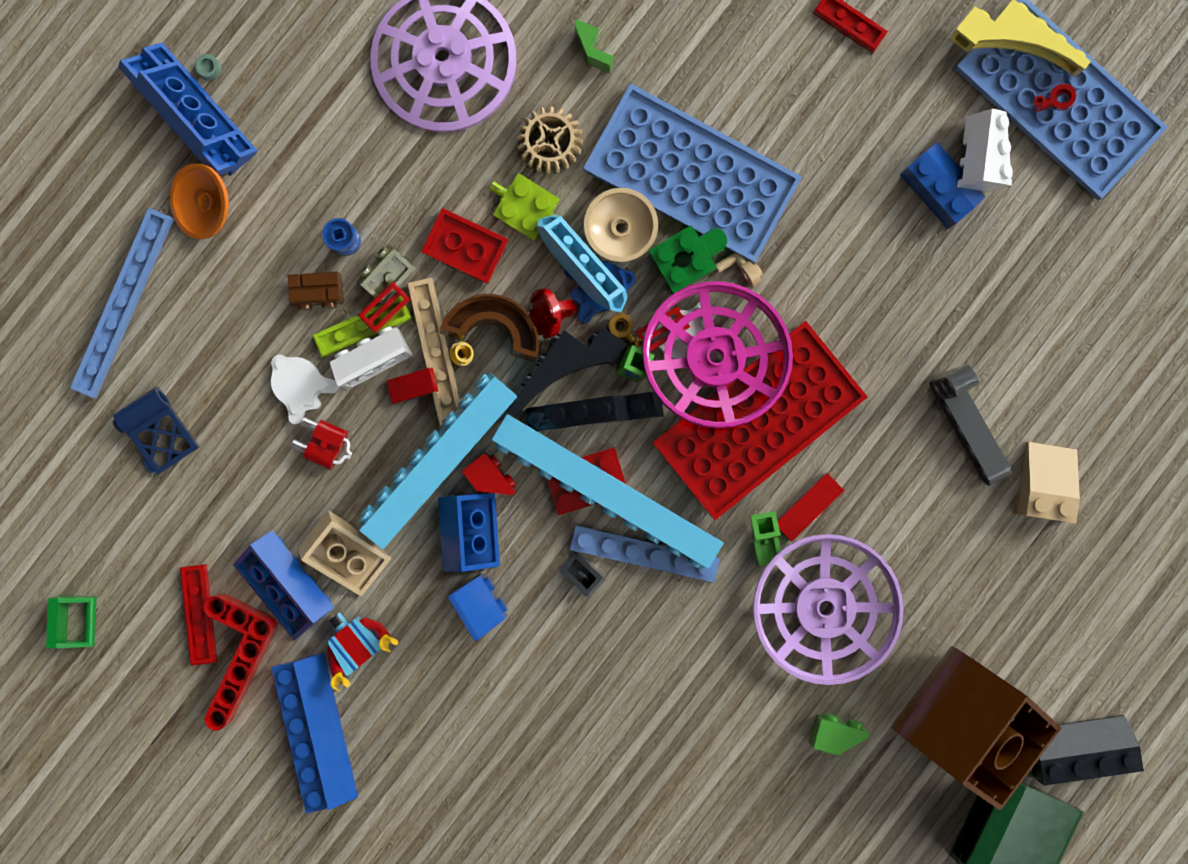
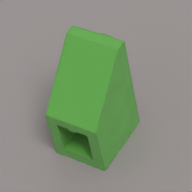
M825 713L824 716L817 714L809 743L813 749L839 755L869 738L870 733L863 727L864 724L849 719L847 723L839 721L840 717L830 713Z

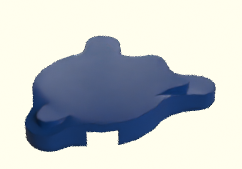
M602 261L603 265L625 288L627 294L629 288L635 284V274L632 271L623 270L610 262ZM564 268L565 276L575 281ZM579 284L578 288L571 291V298L580 305L578 319L583 324L590 322L592 317L598 312L610 310L591 299Z

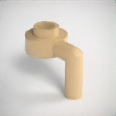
M732 253L715 264L717 272L720 273L737 263L743 277L752 288L762 282L760 277L763 276L760 267L756 263L747 262L739 254Z

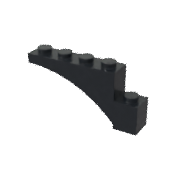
M604 327L600 332L597 330L593 332L587 341L590 343L589 347L565 330L561 335L558 333L549 344L552 348L548 354L542 353L535 363L538 367L533 375L528 373L522 381L521 385L524 388L519 395L516 394L517 398L511 403L507 412L517 418L527 404L540 392L569 374L603 364L613 366L627 347V344Z
M654 392L612 395L526 408L528 427L537 432L664 417L663 403Z

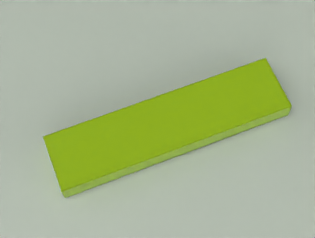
M400 296L372 322L373 325L376 326L404 299ZM384 304L371 309L365 316L369 319ZM406 304L376 333L357 315L312 336L321 357L325 358L366 338L376 336L378 332L391 326L394 328L413 318Z

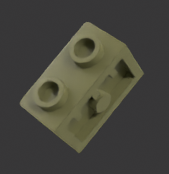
M389 245L387 248L382 247L376 253V260L370 266L366 265L358 274L357 282L376 298L393 281L400 286L415 267ZM391 290L380 303L383 304L395 290Z

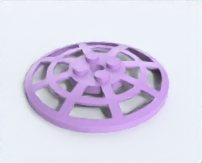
M400 0L385 14L380 22L371 48V70L374 83L387 106L399 118L410 125L438 133L465 130L490 117L502 105L509 94L517 66L513 35L500 12L487 0H465L461 8L450 5L430 6L429 0H418L421 10L408 17L400 28L397 29L387 25L388 21L400 8L413 1ZM476 2L483 5L493 14L503 32L488 34L484 25L470 13ZM433 13L456 14V17L451 26L437 25ZM424 17L428 29L423 31L418 37L406 32L414 22ZM466 19L477 28L481 37L467 40L464 34L460 32ZM384 34L394 38L391 49L392 68L379 74L377 51L381 35ZM402 41L413 46V59L399 64L398 53ZM507 42L509 62L506 77L502 81L491 74L494 62L492 45ZM481 47L486 48L484 69L472 64L471 50ZM441 50L449 53V57L445 61H438L436 59V54ZM415 69L424 79L419 91H416L408 84L403 74ZM467 73L478 78V81L469 90L460 94L457 83ZM394 78L397 79L403 90L415 99L410 113L403 110L393 101L383 83ZM486 83L499 90L495 98L485 108L468 117L464 102L477 95ZM432 85L448 86L451 98L428 97ZM424 104L434 107L455 106L459 120L438 123L420 119L419 116Z
M812 535L784 547L764 568L754 593V625L764 649L786 672L814 684H843L857 680L872 672L892 651L898 640L903 623L902 593L891 567L869 546L842 535ZM821 542L820 556L806 559L793 568L783 559L789 552L800 546ZM831 542L852 546L865 553L869 558L857 567L845 559L830 556ZM820 564V578L807 583L798 574L809 566ZM830 564L842 566L850 570L852 574L842 583L830 578ZM776 565L785 576L777 588L774 603L760 604L764 583L770 571ZM876 565L882 570L888 581L893 603L877 602L874 587L866 576ZM859 580L866 589L869 602H856L850 591ZM792 581L800 589L796 602L782 603L784 591L788 583ZM824 601H829L832 604L831 612L826 615L821 614L819 610L820 604ZM856 612H869L867 624L863 632L859 634L851 626ZM782 613H796L801 625L792 635H790L784 624ZM893 613L889 634L883 646L877 651L867 642L875 627L877 614ZM760 614H775L778 629L786 640L777 652L773 649L764 633ZM809 632L820 637L821 652L808 649L799 642ZM845 633L853 641V643L843 649L831 651V638ZM794 648L807 657L821 660L822 675L802 671L790 665L784 659ZM859 648L870 658L865 664L852 671L833 675V659L848 656Z

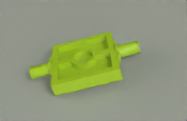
M520 173L517 174L512 184L507 188L494 181L492 183L494 187L490 186L489 190L501 198L500 204L493 213V216L535 242L540 235L537 228L539 219L554 215V210L559 204L560 199Z

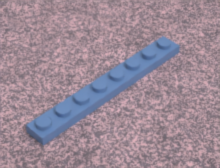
M148 207L70 389L89 397L97 398L174 218Z

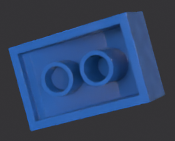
M483 574L457 588L448 596L474 641L480 639L506 619L507 614L505 612L508 611L502 598L497 599L493 593L495 586L488 576L484 578Z

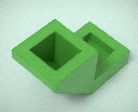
M576 19L574 23L575 34L587 64L610 73L614 63V56L595 49L599 38V29Z
M775 511L750 516L752 539L758 566L768 564L781 551L778 536L781 535Z

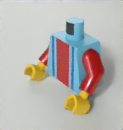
M340 612L328 621L337 632L328 640L329 646L327 648L332 675L331 687L340 692L339 684L342 682L348 688L350 682L344 675H350L379 650L391 653L388 647L390 642L398 645V640L390 637V633L381 622L358 616L348 623Z

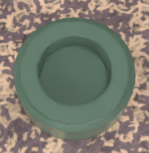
M201 55L195 62V71L202 79L213 81L220 76L222 67L213 55Z

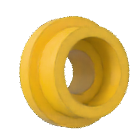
M459 341L451 346L449 356L454 364L465 366L472 361L474 352L467 342ZM458 350L464 353L463 358L458 356Z

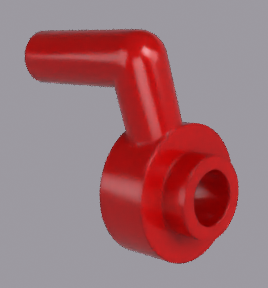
M1059 84L1053 88L1049 98L1045 99L1042 95L1037 96L1033 103V110L1040 112L1050 107L1058 111L1068 110L1075 103L1076 90L1069 84ZM1060 95H1064L1067 97V101L1061 103L1057 98Z

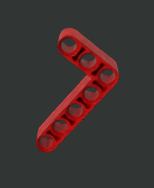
M224 593L209 597L204 602V612L208 617L243 633L244 636L205 715V724L213 731L221 730L234 719L277 629V621L273 616ZM216 600L221 601L223 605L221 612L215 609L214 603ZM238 610L244 613V622H240L237 619L236 614ZM260 621L266 623L268 627L266 633L259 630L258 625ZM249 644H253L256 647V655L249 653ZM238 666L244 668L246 672L245 678L238 675ZM227 689H230L234 692V700H231L227 697ZM216 712H220L223 715V722H219L216 719Z

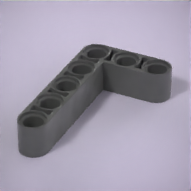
M969 365L950 369L930 380L929 385L981 479L987 486H991L1012 474V470L968 393V390L979 384V380L974 370Z

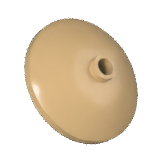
M614 188L601 193L591 202L584 218V232L590 247L602 258L613 262H630L643 256L653 245L658 232V218L653 205L644 195L628 188ZM618 225H623L625 227V231L618 232L616 230V227Z

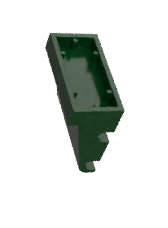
M1023 781L1001 811L977 795L949 855L957 864H1060L1084 811Z

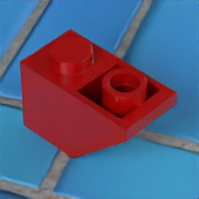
M484 453L462 470V473L476 491L513 495L517 492L514 488L517 486L516 482L509 474L504 475L499 468L502 464L494 454L489 456L488 453Z

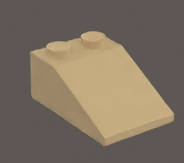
M1027 442L1016 514L1076 523L1080 501L1077 449Z
M329 510L298 548L300 559L361 597L392 559L391 556L352 525Z

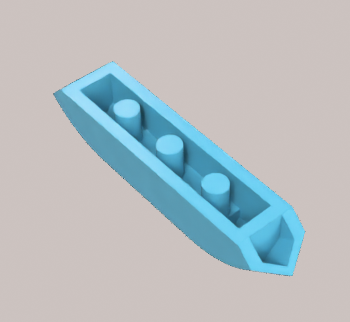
M551 215L540 218L537 228L541 238L558 262L596 303L604 308L622 312L627 300L625 288L561 216Z

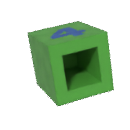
M633 345L624 350L616 373L637 383L645 379L643 350ZM649 353L650 361H653L655 355Z

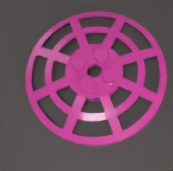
M720 281L690 285L677 291L665 300L649 322L642 352L647 380L654 394L663 405L687 422L717 429L732 428L746 424L769 410L782 395L788 384L793 360L792 344L787 327L773 306L759 294L746 287ZM709 292L730 293L742 297L749 302L741 313L728 308L711 307ZM699 294L701 309L688 313L677 323L665 315L679 301L691 295ZM757 307L765 313L774 325L780 338L779 341L765 344L760 331L749 320ZM712 315L729 317L734 319L735 322L729 330L714 327ZM702 317L704 330L698 332L694 337L682 329L689 322ZM660 323L670 331L665 344L664 360L650 361L649 353L652 336L656 326ZM743 326L752 334L757 346L744 347L742 341L737 336ZM676 337L688 345L686 358L672 359L671 357ZM782 350V373L779 383L774 389L762 381L767 370L768 354ZM713 351L719 352L722 355V361L720 363L712 362L709 354ZM759 356V369L757 376L754 378L744 372L743 369L746 358ZM688 368L691 375L695 378L688 389L679 381L674 369ZM652 371H667L672 384L683 395L676 406L661 392ZM738 379L749 386L740 395L729 399L726 385ZM703 384L709 387H716L719 400H707L698 397L696 394ZM755 391L769 397L756 411L742 418L735 419L731 406L746 400ZM691 401L705 407L721 408L725 421L702 420L690 416L684 411Z

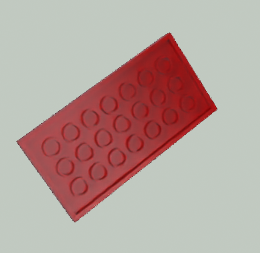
M807 321L789 333L793 360L788 384L779 399L764 414L743 425L718 429L702 427L682 419L652 443L714 521L868 398ZM782 350L768 354L767 370L762 381L774 389L778 385L782 373ZM760 357L743 371L755 378L759 369ZM738 379L726 385L729 399L740 395L749 388L748 385ZM755 391L746 400L731 406L735 419L742 418L756 411L769 397ZM715 392L707 400L718 401V393ZM699 405L688 414L707 421H725L721 408Z

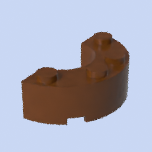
M479 294L471 296L456 304L445 316L440 327V334L464 341L468 332L473 328L483 324L495 325L508 335L512 346L511 356L535 362L537 359L539 338L536 326H534L529 314L521 305L501 295Z

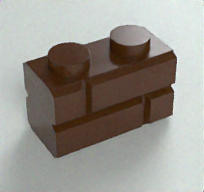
M338 271L288 275L289 303L297 307V310H312V306L322 305V309H335L337 304L344 303L342 274Z

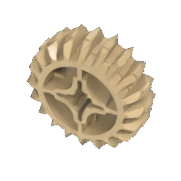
M552 106L549 108V113H545V109L541 107L540 115L532 111V120L525 117L524 123L526 126H519V132L522 134L517 136V141L521 143L518 145V151L524 152L521 155L523 160L529 159V167H533L537 163V172L546 167V174H550L551 168L555 167L556 173H560V165H563L566 170L569 169L567 161L575 163L576 157L573 154H581V149L577 146L583 145V139L578 138L582 135V130L576 129L578 127L577 120L570 122L572 114L569 113L563 117L564 110L562 108L556 114ZM554 123L560 126L558 128L551 129L546 124ZM538 128L541 137L536 141V144L531 147V136L533 132ZM545 134L547 137H551V139L554 137L555 147L553 144H549V141L546 144ZM569 134V146L562 153L559 144L564 140V136ZM544 152H550L554 155V157L546 158L538 155L537 153L542 154Z

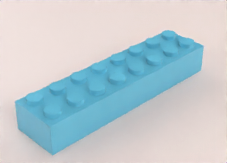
M491 372L488 375L483 374L476 381V389L471 394L467 392L458 402L460 408L455 413L450 411L442 420V428L439 431L433 430L425 440L427 442L426 446L422 450L418 448L409 458L410 463L406 469L401 467L393 476L394 481L390 487L384 486L376 496L378 498L373 506L367 505L361 512L359 531L381 549L388 545L517 398L516 394Z

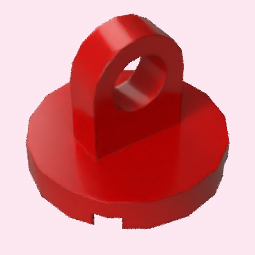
M537 289L529 299V302L533 303V309L529 310V316L534 326H536L538 335H543V338L556 336L561 327V319L570 317L577 311L573 300L558 301L550 289Z

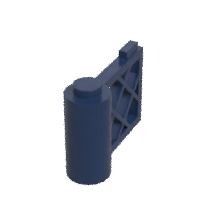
M156 386L113 415L114 420L112 422L114 427L120 433L125 432L128 434L144 456L145 460L142 463L150 474L155 472L159 475L200 447L172 409L167 396ZM167 415L174 422L172 432L160 430L161 419ZM156 423L155 428H149ZM144 430L154 432L152 445L143 444L137 435ZM159 433L172 435L169 449L157 447ZM176 436L185 438L191 447L185 451L174 450ZM156 450L169 452L167 463L161 467L154 459ZM173 453L179 454L178 456L172 459Z

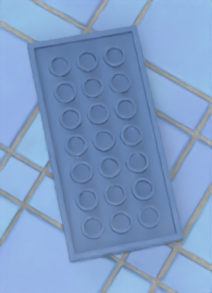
M1018 0L1017 2L1023 3L1034 16L1043 19L1047 26L1055 33L1063 35L1071 46L1085 53L1086 58L1091 61L1086 69L1074 77L1056 64L1030 53L1003 48L972 49L955 67V70L998 110L1007 112V117L1094 198L1100 200L1168 127L1029 0ZM1059 84H1069L1076 90L1075 103L1068 110L1058 111L1052 107L1040 112L1033 110L1035 98L1039 95H1042L1045 99L1049 98L1053 88ZM1060 95L1057 98L1061 103L1067 101V97L1064 95Z
M631 83L583 168V171L614 188H628L641 193L651 202L656 211L685 227L692 225L696 233L700 235L714 228L723 230L727 236V246L725 249L741 255L753 264L756 263L802 179V176Z

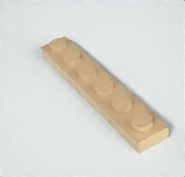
M433 278L410 282L408 287L427 368H433L439 392L433 393L439 424L442 427V420L450 411L455 413L460 408V404H458L460 395L452 361L449 356L447 338L445 335L440 334V327L443 321Z

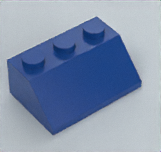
M938 142L900 174L947 229L958 223L985 198L981 191L957 187L958 180L963 178V170Z
M495 493L438 497L443 571L464 572L499 567Z

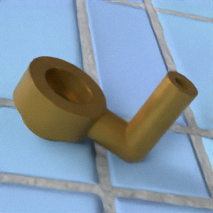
M618 313L609 319L607 325L609 332L618 338H624L630 346L643 348L644 340L637 339L632 333L633 321L627 314ZM617 322L623 323L624 327L621 331H618L615 327Z

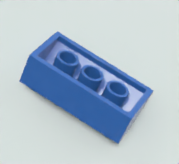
M273 530L250 544L233 564L294 641L334 608L329 597L319 589L313 577L307 574L297 557L290 553L283 540Z

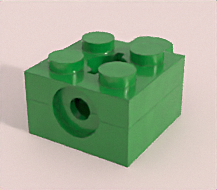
M690 225L650 249L649 255L672 294H675L677 291L694 285L716 272L717 267L712 257L726 248L727 236L723 230L714 228L699 237L693 226Z

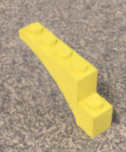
M1012 0L995 21L990 18L986 11L975 6L949 37L967 53L971 49L1003 48L1022 51L1046 59L1063 68L1074 77L1085 70L1091 62L1086 58L1083 51L1071 46L1063 35L1055 33L1047 26L1043 19L1034 16L1023 3Z

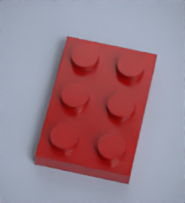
M442 208L421 252L489 285L509 243V239Z
M615 447L581 457L626 484ZM553 476L550 480L548 479L558 516L592 506L580 498L582 493L575 489L572 493L559 486L561 481Z

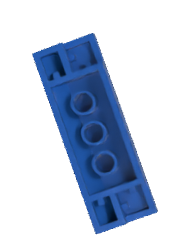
M163 42L143 47L140 55L120 60L118 68L204 165L214 169L219 176L225 173L231 176L257 153L258 150Z
M325 653L302 657L298 660L272 666L306 814L327 808L331 810L358 798L336 699L330 684L331 678Z

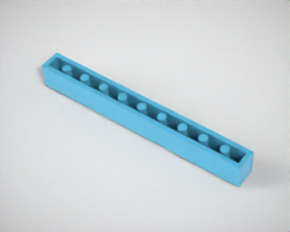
M508 414L492 438L496 442L495 448L505 454H508L509 451L518 455L516 458L518 462L527 467L530 464L540 468L537 473L549 480L552 476L561 481L560 487L571 493L574 489L582 493L580 498L591 505H594L595 502L604 506L602 511L613 518L619 515L625 519L623 524L634 531L638 527L647 532L646 538L656 544L660 540L668 544V551L678 557L683 553L690 558L688 563L700 570L703 566L708 569L710 568L724 542Z

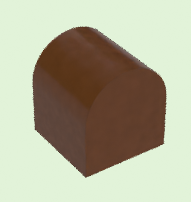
M953 646L949 647L891 725L894 731L961 784L1000 811L1061 730V727L1027 695Z

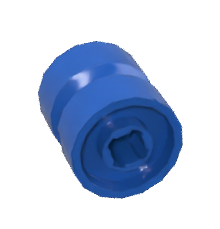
M335 218L328 221L323 228L322 237L325 244L338 255L350 256L355 254L360 248L361 236L347 220Z

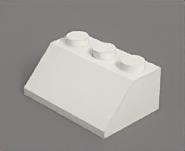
M391 326L378 332V337L372 340L366 338L356 344L357 348L352 351L343 350L334 356L335 359L330 362L338 387L349 390L412 357L413 354L401 331L396 327L393 329Z

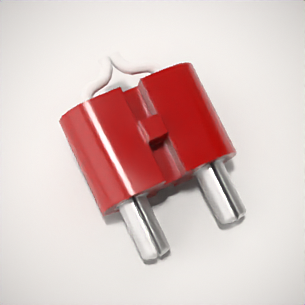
M305 417L302 419L301 425L314 430L313 438L308 445L293 440L291 448L304 453V459L331 471L335 464H341L344 459L351 458L352 452L349 451L350 442L347 440L349 431L322 419L318 423ZM346 443V453L348 455L342 456L341 459L337 461L340 456L339 453L341 451V448H343Z

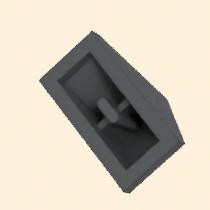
M577 552L560 570L587 598H590L606 580L599 570Z

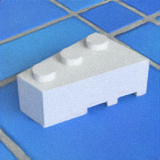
M989 109L966 116L963 145L967 147L965 158H961L960 166L964 167L963 178L958 180L957 187L987 192L1012 185L1011 177L1013 170L1010 165L1009 152L1011 145L1008 139L1009 119L1007 112Z

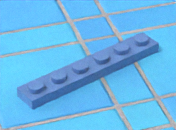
M577 525L575 526L570 550L714 583L720 558L715 557L709 569L703 566L700 570L688 563L690 559L688 556L681 553L678 557L667 550L668 546Z

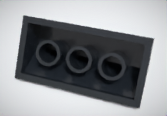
M1124 715L1058 724L1061 730L1032 768L1033 778L1044 786L1144 771L1140 745Z

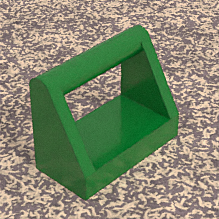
M58 595L48 598L46 648L95 646L96 596ZM69 603H86L84 640H67Z

